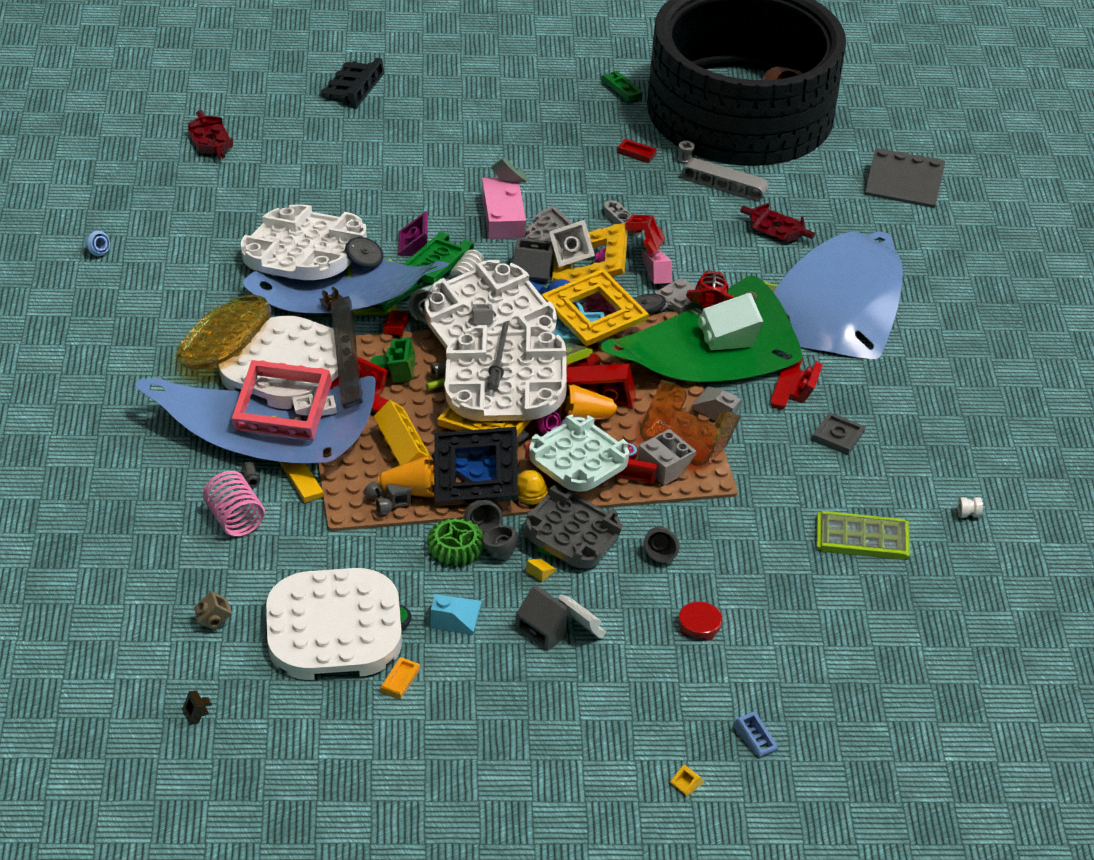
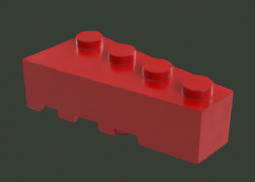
M629 363L567 367V384H573L611 398L616 403V406L625 405L627 409L634 408L636 391Z

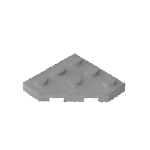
M552 206L536 215V222L531 223L526 231V237L522 238L552 242L549 231L573 224V222L558 208Z

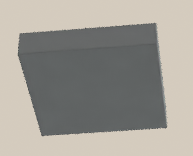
M829 412L814 432L812 441L849 455L864 434L866 426Z

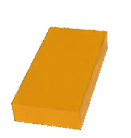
M400 657L381 685L380 692L401 700L420 671V664Z

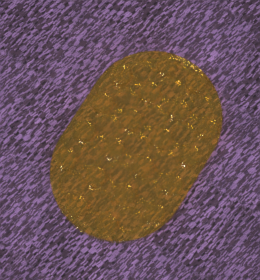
M259 295L241 296L229 300V303L222 305L220 308L217 306L209 311L179 345L177 356L181 365L192 371L203 368L210 370L215 368L217 364L242 354V350L252 341L266 321L270 319L271 307L265 297Z

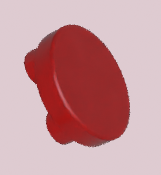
M706 602L688 603L679 612L678 623L680 632L685 636L690 635L706 641L712 640L714 635L721 629L722 614L715 606Z

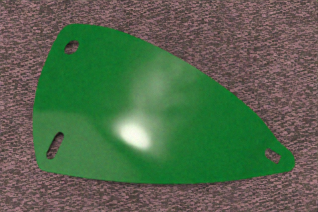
M756 276L745 277L728 288V294L734 297L744 295L749 291L757 294L755 304L763 324L753 347L710 350L708 343L704 340L703 331L698 325L700 315L692 312V310L697 311L695 308L703 311L704 308L699 305L632 335L619 339H609L601 344V349L607 354L635 361L671 378L696 382L728 381L759 376L786 368L802 360L798 338L782 304L774 292ZM619 345L624 350L615 351L612 346ZM772 351H783L791 355L792 358L784 359L773 354Z

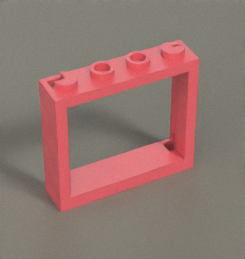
M251 360L232 416L235 430L314 441L332 384L330 371L324 368H311L303 365L295 366L285 363ZM257 376L318 383L307 421L245 413Z

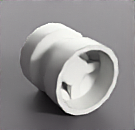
M960 497L957 503L959 518H967L971 515L974 518H980L983 513L981 497H973L971 500L966 497Z

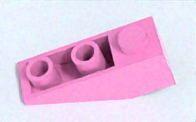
M657 250L653 255H650L648 251H642V257L650 281L653 284L672 283V260L661 250Z

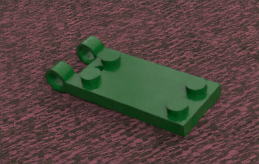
M440 231L437 236L403 265L426 266L435 261L448 262V266L425 274L419 279L426 284H434L457 264L466 251L474 250V243L463 240L461 245L450 243V235ZM438 266L432 267V268L428 269L427 271H429V270H431V269H435V268L438 267Z

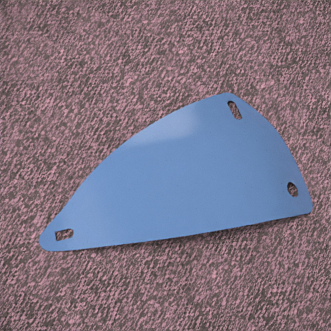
M860 232L843 233L825 241L805 255L785 275L774 291L786 314L790 317V323L798 338L800 347L858 358L878 359L881 357L899 305L903 279L902 262L895 250L891 235L885 232H875L869 235ZM878 237H881V238L885 239V241H883V242H878V241H876V240H874V239H877ZM856 331H860L873 343L874 348L872 350L868 349L855 336Z
M383 259L382 263L377 267L363 268L351 262L353 273L349 279L347 268L337 275L319 280L289 279L288 277L273 276L268 273L254 271L244 279L243 285L263 301L280 309L300 313H333L360 309L390 300L407 291L425 274L440 270L448 266L449 263L435 261L426 266H407ZM438 266V267H436L435 269H431V270L427 271L428 269H430V268H432V267ZM260 282H268L271 284L272 289L264 290L261 288ZM331 287H335L339 294L344 297L346 305L328 312L321 306L319 299L323 298V290L328 295H331Z
M366 376L346 384L334 386L333 389L329 390L328 396H334L338 413L321 416L314 441L235 430L232 416L241 392L238 390L195 388L153 378L140 379L135 384L138 390L159 403L180 424L200 438L221 448L243 455L288 463H325L333 461L343 454L362 433L368 421L375 395V378L373 376ZM150 385L161 386L165 389V392L150 390ZM355 391H363V394L359 399H351V395ZM251 394L245 412L247 414L276 416L277 418L293 420L297 415L294 406H292V409L270 407L267 404V399ZM325 448H331L330 457H323V450Z

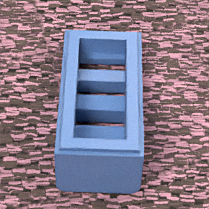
M756 711L741 716L734 722L733 727L759 758L779 749ZM758 738H762V739H763L762 741H759V742L756 741V739H758ZM764 744H767L769 746L768 748H765L763 750L760 748V746Z

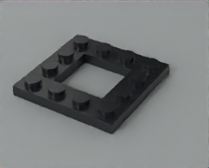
M504 427L434 433L435 506L471 504L477 500L492 502L519 500L517 428ZM496 450V480L456 483V453Z

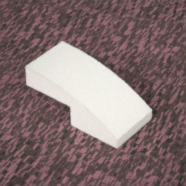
M312 394L292 398L295 413L309 416L313 403ZM333 395L327 397L321 416L338 413Z

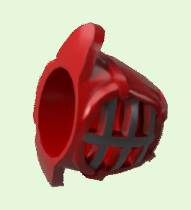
M709 270L702 274L695 286V290H688L686 294L687 299L699 304L702 308L735 298L733 295L728 294L729 285L721 272Z

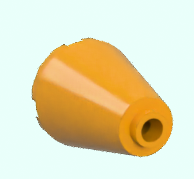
M567 384L565 399L559 407V416L561 422L566 419V416L573 414V417H583L586 419L588 415L595 418V420L610 419L612 415H615L617 406L611 398L573 384Z
M425 456L383 471L381 476L378 477V484L381 489L383 488L384 492H386L387 484L410 487L411 495L434 497V465L429 463V460L433 459L431 456Z

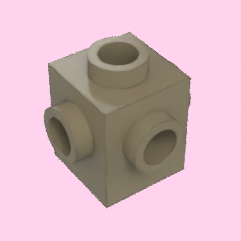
M213 591L209 592L194 607L197 622L202 627H208L214 631L232 615L227 598Z

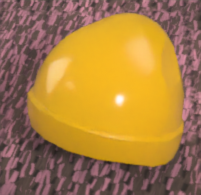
M526 470L518 475V501L525 504L540 503L548 494V488L542 475L535 470Z

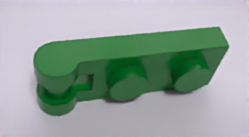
M618 71L611 72L610 75L605 74L601 76L602 83L611 87L628 103L642 98L643 92Z

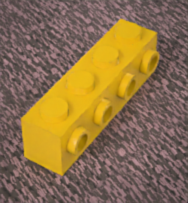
M389 400L373 416L377 422V428L384 435V441L392 449L391 454L398 460V466L430 456L402 406Z

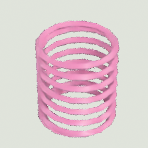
M237 471L219 473L204 488L203 500L226 534L230 536H243L255 530L262 522L265 508L241 473ZM226 474H234V475H229V476H226V477H222V478L218 479L217 481H215V482L210 486V484H211L214 480H216L217 478H219L220 476H223V475H226ZM226 479H238L221 484L211 493L209 497L211 489L219 482ZM232 483L241 484V485H235V486H232V487H228V488H226L225 490L221 491V492L215 497L214 501L212 502V499H213L214 494H215L219 489L223 488V487L226 486V485L232 484ZM240 488V490L229 493L219 503H216L222 494L229 490ZM232 495H235V497H233L229 501L224 502L227 498L231 497ZM238 499H241L240 502L234 504L229 509L224 510L227 506H230ZM248 504H250V507L247 509V511L240 517L233 520H227V518H231L233 516L238 515L246 508ZM255 504L253 512L246 520L236 525H227V523H234L244 518ZM243 505L241 509L231 514L233 510ZM258 508V513L252 523L240 530H230V528L240 527L250 521ZM259 519V521L256 523V525H255L254 527H252L251 529H249V528H250L251 526H253V525L255 524V522Z

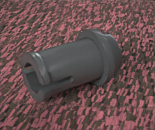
M252 462L244 463L245 466H242L245 480L252 488L258 486L261 478L256 472L255 464Z

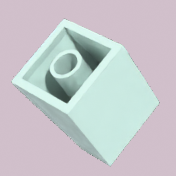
M746 293L704 308L698 319V325L703 331L704 340L708 343L710 350L753 347L763 324L751 293Z

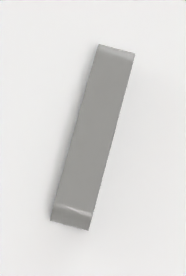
M697 158L689 159L681 171L682 176L688 181L755 201L762 199L769 187L768 182L761 177Z

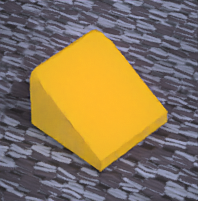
M540 558L526 562V572L541 582L556 571V568Z
M684 764L670 781L674 787L686 796H689L705 782Z

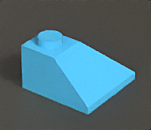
M435 594L431 607L430 628L473 635L482 601Z

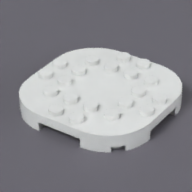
M289 205V208L281 210L276 208L262 217L263 224L251 236L244 235L241 240L242 259L249 268L273 276L278 275L300 280L329 278L341 273L351 264L352 261L347 257L345 246L352 238H367L366 224L362 223V219L359 216L349 212H344L340 217L312 212L311 205Z
M500 260L479 262L474 270L448 281L442 278L435 282L428 290L425 300V320L446 350L450 341L454 337L458 338L463 335V331L468 328L487 325V331L502 330L503 322L509 321L508 330H526L527 324H535L547 327L552 334H555L557 315L551 301L546 302L531 284L529 274L513 263H510L509 266L507 264H500ZM472 304H491L493 307V323L491 325L474 324Z
M272 317L252 326L224 350L219 358L220 376L223 385L228 390L239 391L243 387L251 360H263L272 363H285L287 365L324 368L330 371L331 379L334 381L341 373L347 375L350 359L354 356L353 343L341 331L302 317ZM257 376L252 394L267 399V404L270 407L292 409V406H294L292 398L312 394L314 400L318 383Z
M527 324L526 330L507 331L500 365L504 369V375L500 379L496 392H493L492 389H487L489 380L488 369L491 365H495L502 330L487 331V325L475 326L464 330L463 335L458 338L454 337L450 341L446 350L445 395L448 405L458 415L475 421L533 420L551 414L563 403L567 390L566 346L563 339L559 335L555 336L552 334L549 328L541 325Z
M365 568L300 572L278 582L268 595L266 610L269 656L275 667L287 671V675L302 680H315L314 674L359 671L360 677L368 676L384 670L386 664L392 659L395 661L400 653L402 634L398 591L393 582L379 572Z

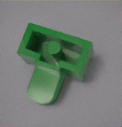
M411 338L391 340L386 355L374 356L369 362L388 370L387 373H391L393 382L413 380L416 354Z

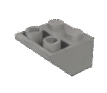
M668 429L640 444L637 460L657 464L656 479L661 484L666 485L681 476L697 451L672 430Z

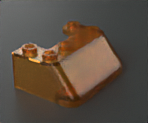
M661 380L640 426L641 437L649 440L670 429L697 451L691 463L697 466H707L728 445L741 416L732 411H723L719 414L715 425H712L682 410L687 397L684 388L672 382Z

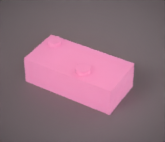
M499 177L482 178L481 196L488 239L525 237L526 218L519 182L502 181Z

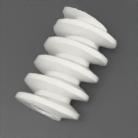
M476 250L466 251L450 271V279L476 269V264L484 261L483 255Z

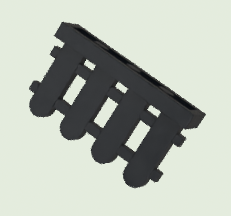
M375 58L372 63L368 64L357 63V61L343 63V71H337L335 73L336 79L328 82L329 88L321 90L322 97L326 100H330V98L340 99L344 102L349 100L350 108H357L384 75L382 58Z

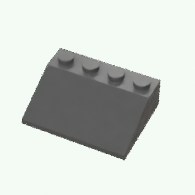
M876 148L865 195L935 208L945 161Z

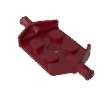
M198 110L196 112L198 118L188 123V131L198 152L217 155L218 159H224L225 154L223 152L233 147V138L230 139L224 128L222 117L205 116L202 110L200 112Z
M769 203L758 206L755 209L743 205L740 209V213L749 215L751 229L780 240L791 242L803 236L812 240L815 237V232L804 228V216L801 217L800 221L785 216L776 211L769 210Z

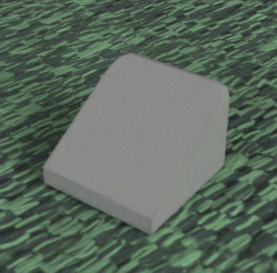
M472 304L473 323L491 325L493 323L492 305Z

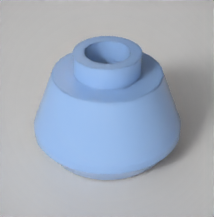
M94 231L86 239L85 246L91 254L103 256L110 249V239L103 231Z

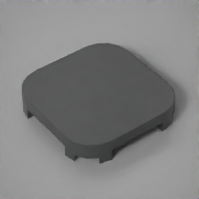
M554 485L549 488L548 494L534 510L529 511L523 530L527 539L570 565L586 569L597 565L616 543L623 524H621L617 517L618 512L613 508L607 513L576 495L575 491L567 488H556Z

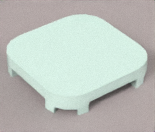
M573 414L566 416L565 423L542 437L537 434L532 437L529 458L537 468L563 487L577 492L588 491L627 467L629 460L628 443L624 439L618 442L595 426V418L589 415L587 419L573 418Z

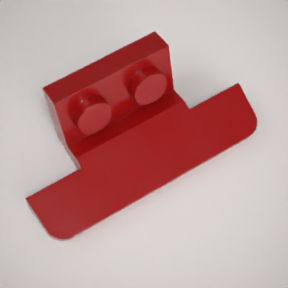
M632 214L626 221V230H631L633 233H640L644 230L646 239L643 244L650 255L655 254L664 242L665 236L661 228L657 227L654 216Z
M354 355L350 359L347 375L342 378L337 377L332 381L330 389L366 376H373L375 378V395L371 411L377 413L389 401L378 396L383 392L388 370ZM355 391L351 395V399H359L362 396L363 391Z
M802 360L783 368L771 398V406L784 409L788 399L804 403L816 386L823 364L816 361L812 367L808 366L805 372L799 370Z

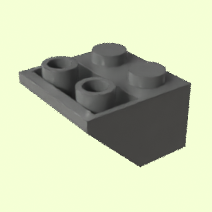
M517 238L513 264L524 269L529 274V280L548 282L553 261L554 248L552 242Z
M534 585L516 613L515 629L546 651H549L565 638L568 607L563 602L549 595L547 591Z

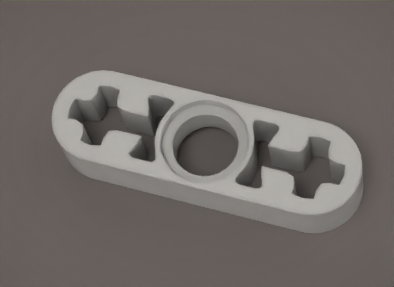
M610 200L604 204V214L614 224L625 223L632 215L617 201ZM628 230V236L636 237L640 235V233H633L631 230Z

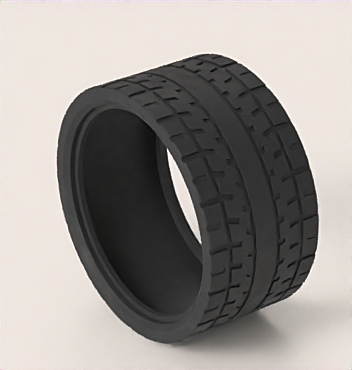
M668 0L658 12L654 25L647 109L650 119L655 124L657 130L670 142L679 147L680 142L690 141L694 144L692 154L709 160L727 164L757 166L783 163L800 158L815 150L816 147H819L828 138L833 128L846 48L844 29L836 16L816 0ZM744 64L766 69L784 67L799 70L803 74L785 79L749 80L721 75L706 70L702 66Z

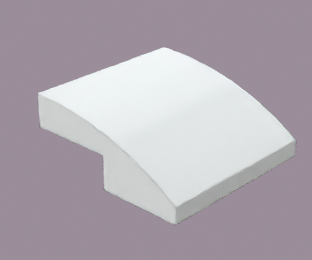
M559 595L558 601L563 602L568 607V615L597 637H604L607 631L599 626L602 622L600 619L572 598Z

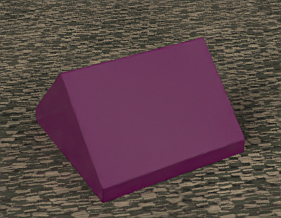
M426 211L399 231L398 254L400 256H413L427 244L428 213Z

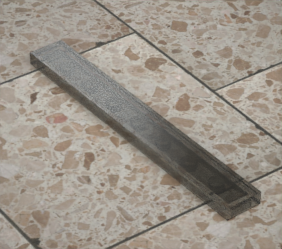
M349 296L331 302L341 405L344 409L363 403L352 301Z

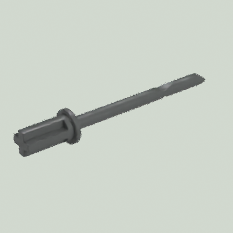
M509 321L503 322L495 365H491L488 369L489 380L487 389H492L493 392L497 391L500 379L504 375V369L500 365Z

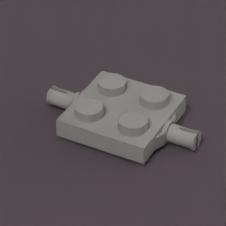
M680 278L654 292V294L662 295L666 299L665 306L657 312L661 313L665 309H671L681 314L697 306L698 304L691 302L686 297L687 291L695 290L696 284H691Z

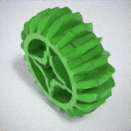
M456 517L453 520L446 518L445 522L439 520L438 524H433L432 529L428 533L427 545L429 554H432L433 559H438L439 564L446 562L447 566L454 564L457 567L458 564H462L465 567L466 562L472 564L473 560L478 559L483 551L482 530L478 528V524H472V520L466 522L464 518L461 520L456 519Z

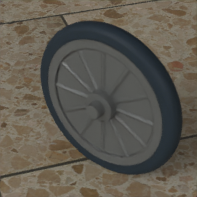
M355 237L350 239L345 246L347 257L360 267L374 268L383 261L384 254L381 247L371 239Z
M644 294L633 298L648 314L659 311L666 304L665 297L659 294Z

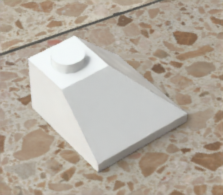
M585 220L549 231L559 267L595 256Z

